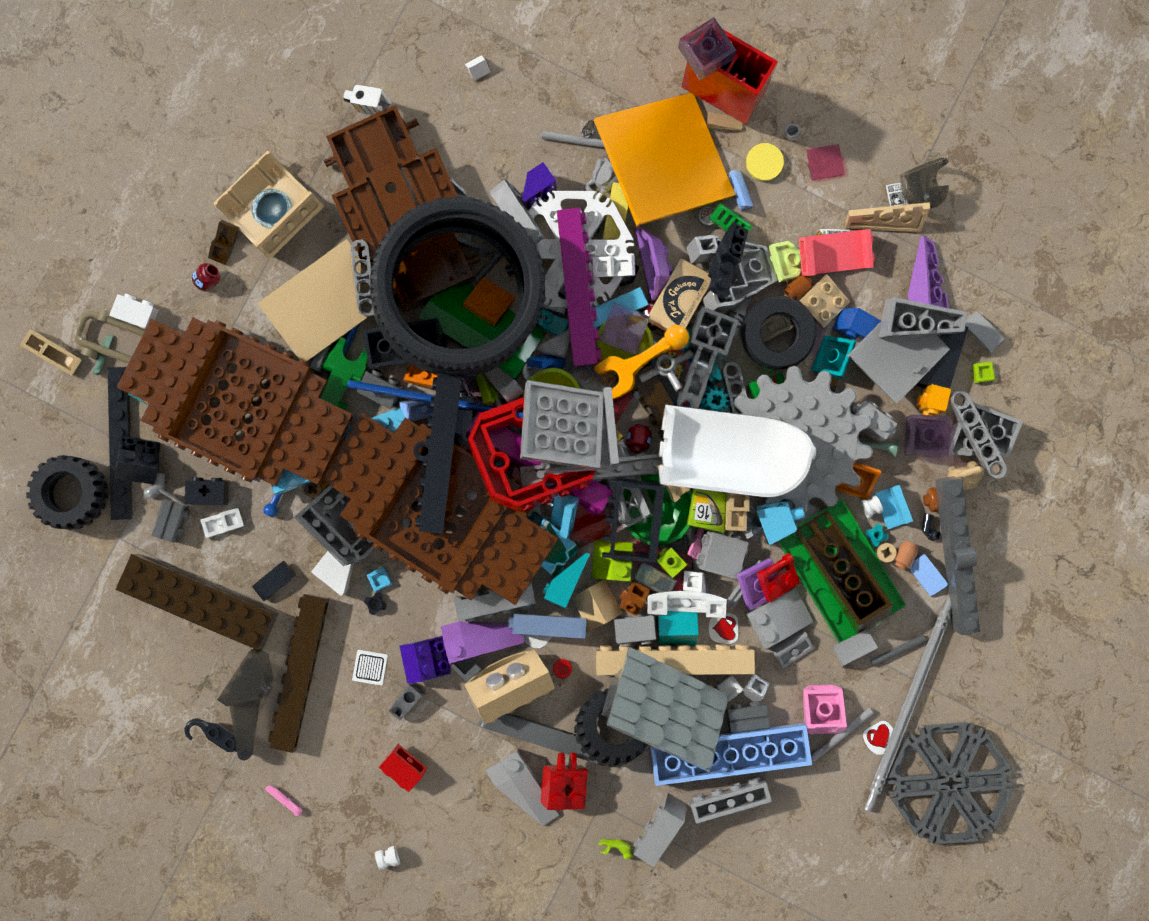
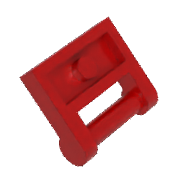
M789 553L782 556L780 561L766 570L757 572L766 601L772 602L800 584L793 564L794 559ZM783 567H785V569L781 570L780 572H778L777 574H775L774 576H772L771 578H769V576H771L772 574H774V573L777 572L778 570H780V569H782Z

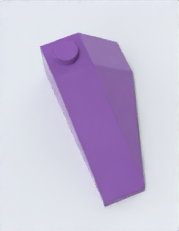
M925 236L920 238L908 292V300L949 308L947 293L943 294L941 283L944 282L943 276H940L937 270L939 260L935 243Z
M458 621L441 626L449 664L525 643L523 634H513L512 629H509V623H465V621Z

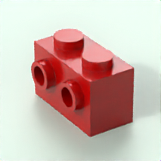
M399 744L392 749L379 766L386 776L392 778L400 788L405 789L407 792L411 791L428 769Z

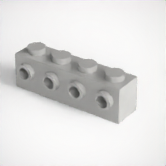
M757 777L748 780L749 783L744 785L735 783L730 785V789L722 790V788L712 790L711 794L706 796L704 794L694 795L693 799L689 800L696 824L772 802L767 783L764 779L760 780Z

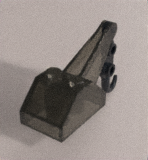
M251 649L217 699L225 706H230L234 734L217 723L205 722L202 719L195 718L188 721L184 728L185 735L189 740L193 739L190 735V728L196 725L202 729L208 740L226 752H237L238 758L243 761L252 757L260 700L264 696L267 697L273 689L271 684L274 678L267 652Z

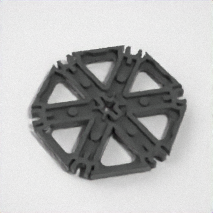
M968 722L922 725L925 731L918 727L917 729L920 732L918 737H915L910 732L909 737L913 741L911 742L907 736L905 737L888 774V778L894 777L895 780L889 779L887 783L895 784V789L889 790L888 793L896 796L890 797V799L914 834L917 836L918 833V837L922 839L923 835L928 833L927 841L929 843L947 844L979 841L975 833L978 837L984 839L982 835L983 829H987L989 833L993 832L991 827L988 826L989 824L996 830L1014 788H1006V786H1013L1014 782L1006 781V777L1013 775V772L1004 770L1012 768L985 730L983 731L982 728H978L977 732L973 733L972 728L974 725L968 724ZM956 731L959 734V739L949 761L933 740V735L936 732ZM985 745L995 759L996 766L993 769L968 771L979 746ZM910 750L917 751L932 774L903 775L901 773V766L907 753ZM949 778H951L953 781L958 782L952 784V788H950V786L941 783L948 782ZM997 790L999 797L991 814L985 815L970 792ZM933 795L920 820H915L903 803L905 797ZM952 805H954L967 824V830L963 833L944 834L941 831Z

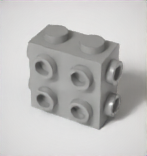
M864 401L861 404L857 403L850 409L851 413L856 416L868 415L872 420L871 426L862 432L875 442L891 439L896 432L894 428L897 423L894 422V418L888 413L883 414L878 410L879 407L871 401Z
M707 531L702 538L703 546L701 553L697 556L696 568L738 580L737 574L743 571V561L748 554V542L742 541L743 537L732 534L731 537L725 536L726 532Z

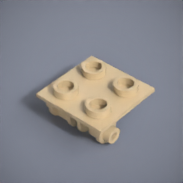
M827 274L800 300L823 328L850 303L849 299Z

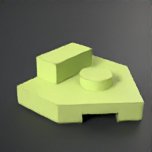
M789 241L771 244L769 246L770 259L778 281L784 282L798 278L801 273L800 250Z

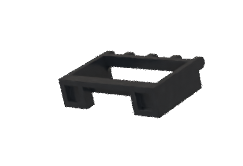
M624 478L609 480V485L617 487L616 497H608L607 502L615 503L614 517L606 516L605 519L606 522H613L612 536L604 535L603 540L611 541L609 552H602V557L656 563L665 486L655 481ZM621 487L655 490L648 553L614 550Z

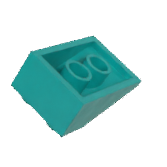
M585 553L554 578L551 583L547 582L542 592L546 594L544 599L566 608L590 554Z

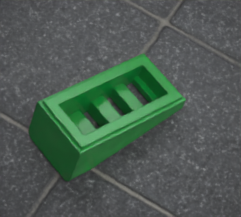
M721 203L709 218L724 232L728 230L734 221L748 230V232L752 228V225ZM723 211L725 214L720 220H718L717 218ZM728 216H729V217H730V220H729L728 223L725 225L724 222H725V220H726V219L728 218Z

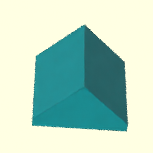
M824 335L811 370L818 374L821 371H827L831 374L832 378L838 381L841 380L851 359L847 355L855 348L857 342L855 340Z
M667 611V615H658V645H697L699 636L697 612Z

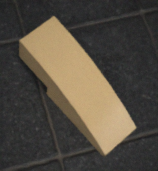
M33 329L28 331L20 346L71 376L82 361L76 355Z

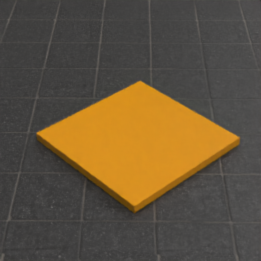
M688 93L594 119L636 226L735 196L694 94Z

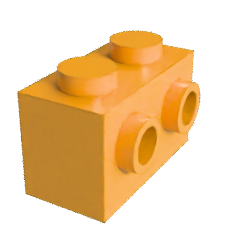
M933 384L922 389V393L918 395L916 402L918 406L917 411L923 412V416L932 418L934 415L938 416L946 412L951 389Z

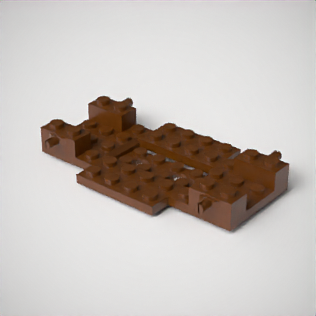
M396 105L326 136L334 156L323 161L327 168L337 163L349 187L333 194L332 198L352 242L363 240L367 243L370 262H373L376 250L384 235L389 231V228L367 180H371L391 226L397 219L400 220L401 216L410 209H416L415 202L398 167L402 165L419 204L427 201L433 202L437 198L447 197L449 199L452 196L458 197L437 149L434 148L418 155L411 140L409 130L420 125L416 118L406 123L401 118ZM389 183H394L397 188L395 192L388 193L386 186ZM454 233L435 235L420 242L408 252L396 271L393 282L394 292H392L394 300L398 298L402 307L407 312L423 305V300L456 285L460 288L475 281L471 265L481 261L478 253L467 258L463 254ZM357 244L355 249L358 251L359 258L367 260L366 257L362 258V251L365 248Z

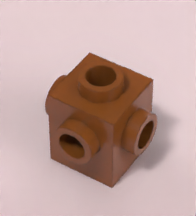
M632 581L628 590L624 588L619 597L622 602L619 607L637 616L640 609L644 611L648 603L646 598L650 589Z

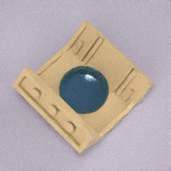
M269 151L264 153L213 203L234 225L239 227V230L269 260L324 207L313 193L308 192Z

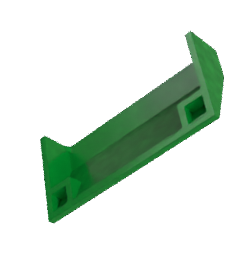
M467 284L460 288L456 285L432 296L418 317L421 321L438 318L444 334L470 349L487 344L500 336L512 324L516 314L507 309L495 327L462 307L464 301L474 290L473 286ZM535 326L521 348L505 363L497 367L517 381L523 371V367L527 364L526 359L533 356L547 333Z

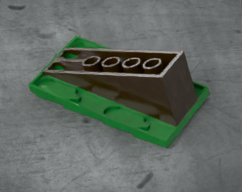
M843 499L839 500L835 506L824 509L798 525L796 532L777 541L784 554L789 553L793 557V564L799 579L838 643L866 629H870L906 606Z

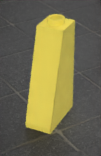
M613 182L609 206L613 201L625 223L628 204L620 184ZM607 215L603 240H617L621 235L620 230L613 217Z

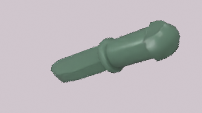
M108 335L101 346L110 349L114 337ZM100 353L93 368V373L96 376L102 373L105 360H107V356Z

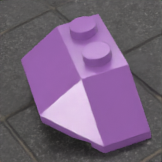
M635 226L634 232L650 301L655 303L667 284L670 275H672L671 264H667L666 256H668L667 246L663 245L662 240L640 226Z

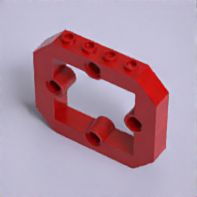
M523 397L480 413L468 438V445L491 500L515 511L523 510L525 512L533 509L534 505L538 503L543 505L551 502L554 497H565L571 494L572 490L578 489L580 491L588 488L596 470L563 472L558 475L547 474L542 481L512 492L505 475L509 469V457L504 452L495 451L488 432L510 424L522 428L523 418H518L516 414L523 413ZM502 461L505 465L499 468L494 463ZM550 482L554 483L556 485V488L549 489L547 488L546 484Z

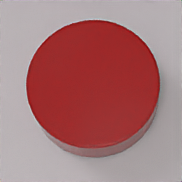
M559 659L553 665V672L558 678H567L572 672V665L566 659Z

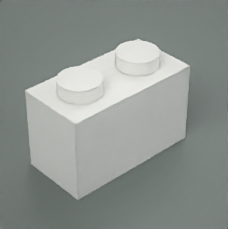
M117 294L109 316L145 330L150 320L156 319L159 310L153 307V303L145 300L141 303L135 301L136 297L129 294L124 296Z

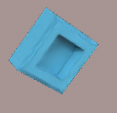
M385 567L367 574L374 592L393 584Z

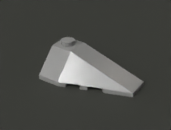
M518 749L485 769L494 786L542 826L559 816L557 810H547L540 803L542 786Z

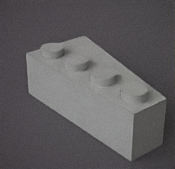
M892 297L885 300L879 338L964 332L967 312Z
M532 581L516 605L491 589L477 592L472 601L463 595L453 598L458 621L465 620V623L475 621L476 617L482 615L484 618L494 617L495 612L502 611L503 614L512 613L514 608L521 607L522 610L533 608L532 604L536 603Z

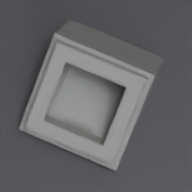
M753 674L743 689L742 695L752 701H761L770 683Z

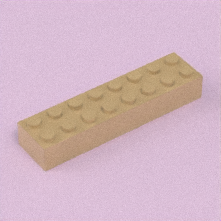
M718 644L716 648H710L708 645H696V648H690L689 645H677V648H671L669 645H658V649H651L650 645H638V649H635L686 675L755 674L754 650L749 648L747 644H735V648H730L726 644ZM600 645V649H596V675L617 674L623 668L628 648L631 646L621 647L619 645V649H612L611 645Z

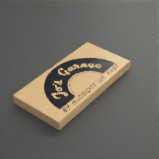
M681 258L646 320L665 331L673 325H680L686 328L710 285L711 278L708 277V273Z

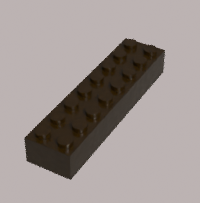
M140 554L130 555L115 589L256 650L264 648L279 614Z

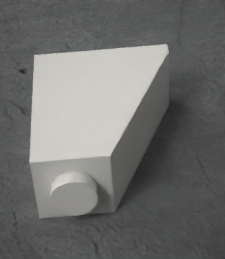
M327 551L311 573L339 595L344 596L348 590L354 563L342 566Z

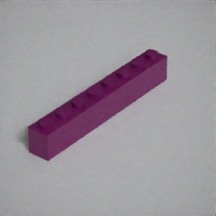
M580 207L556 210L573 363L575 367L597 365L599 360L602 359L601 348L597 347V340H600L599 329H595V321H598L597 310L593 309L595 291L591 290L590 282H593L592 270L589 271L588 263H591V254L586 248V243H589L588 232L584 230V224H587L586 213L582 212Z
M478 412L469 426L465 437L469 438L480 412ZM506 427L488 432L495 451L507 454L510 461L509 465L516 466L519 471L520 467L541 465V462L520 459L521 436ZM594 480L591 481L588 488L580 491L578 489L572 490L569 495L579 498L578 504L585 507L588 513L599 516L613 491ZM548 485L551 489L556 488V485Z

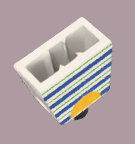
M355 85L353 91L346 90L344 93L345 102L351 103L356 111L370 116L391 107L392 104L384 91L379 88Z

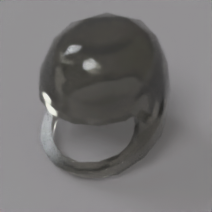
M946 157L929 161L900 175L902 196L907 204L930 202V209H934L945 201L949 192V185L939 186L936 177L938 170L949 163Z

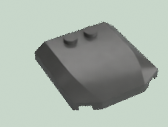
M329 486L294 518L342 566L363 561L376 549L372 546L374 542L368 538L364 541L356 536L357 531L353 529L355 525L340 516L351 499L332 486Z

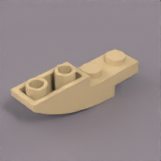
M727 492L725 530H747L749 495Z

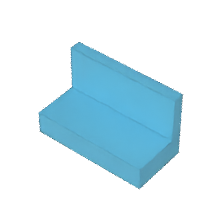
M900 485L874 493L882 505L883 512L881 514L887 530L913 521Z
M570 495L555 497L550 522L561 527L559 537L567 539L573 530L579 498Z

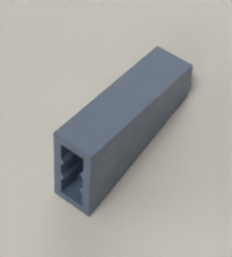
M513 613V617H509V629H512L513 634L585 639L586 619L572 616Z

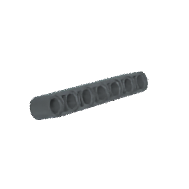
M505 714L497 718L496 721L485 725L481 717L479 719L478 726L567 755L576 752L577 758L592 762L588 759L589 755L587 753L583 754L580 750L582 746L580 743L577 744L575 738L578 735L513 714Z

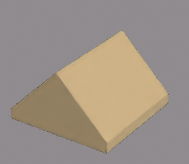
M605 579L571 597L581 617L586 619V626L589 631L623 613Z

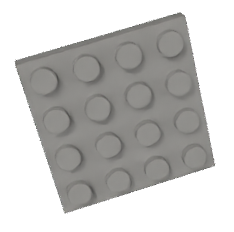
M527 380L525 383L520 459L599 470L604 393Z

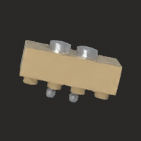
M535 650L524 651L503 658L481 670L465 684L469 697L484 725L496 721L497 718L505 714L512 713L522 705L530 704L532 700L545 696L555 689L549 671Z

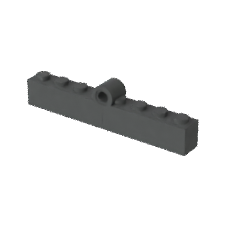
M955 476L935 479L953 630L960 635L980 632L973 574V567L977 565V555L974 548L970 547L963 480Z

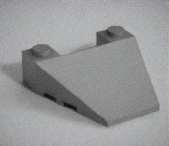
M714 235L695 237L686 247L691 264L708 262L710 267L722 239ZM746 242L741 262L735 265L728 297L722 299L710 291L703 298L705 308L725 314L777 282L778 279L767 246Z

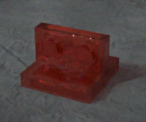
M582 505L577 506L571 535L576 545L579 546L578 549L604 537V535L612 533L610 523L605 521L606 516L603 510L598 516L597 514L592 515L588 513Z

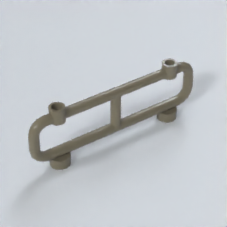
M101 309L100 313L88 311L82 314L74 330L75 341L83 347L81 355L96 360L98 353L129 363L131 356L83 339L82 332L85 324L89 319L93 318L143 336L145 329L109 316L110 312Z

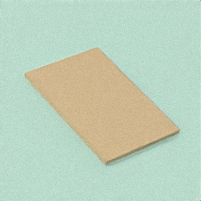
M347 239L257 303L299 360L307 362L369 317L361 315L357 309L350 251L351 245ZM360 263L356 266V270L358 273L364 274L367 272V266ZM361 283L358 289L361 293H367L370 287L367 283ZM363 302L361 310L369 313L372 310V306L369 302Z

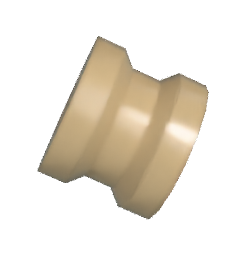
M890 543L879 544L874 550L880 562L893 561L897 553L896 548Z

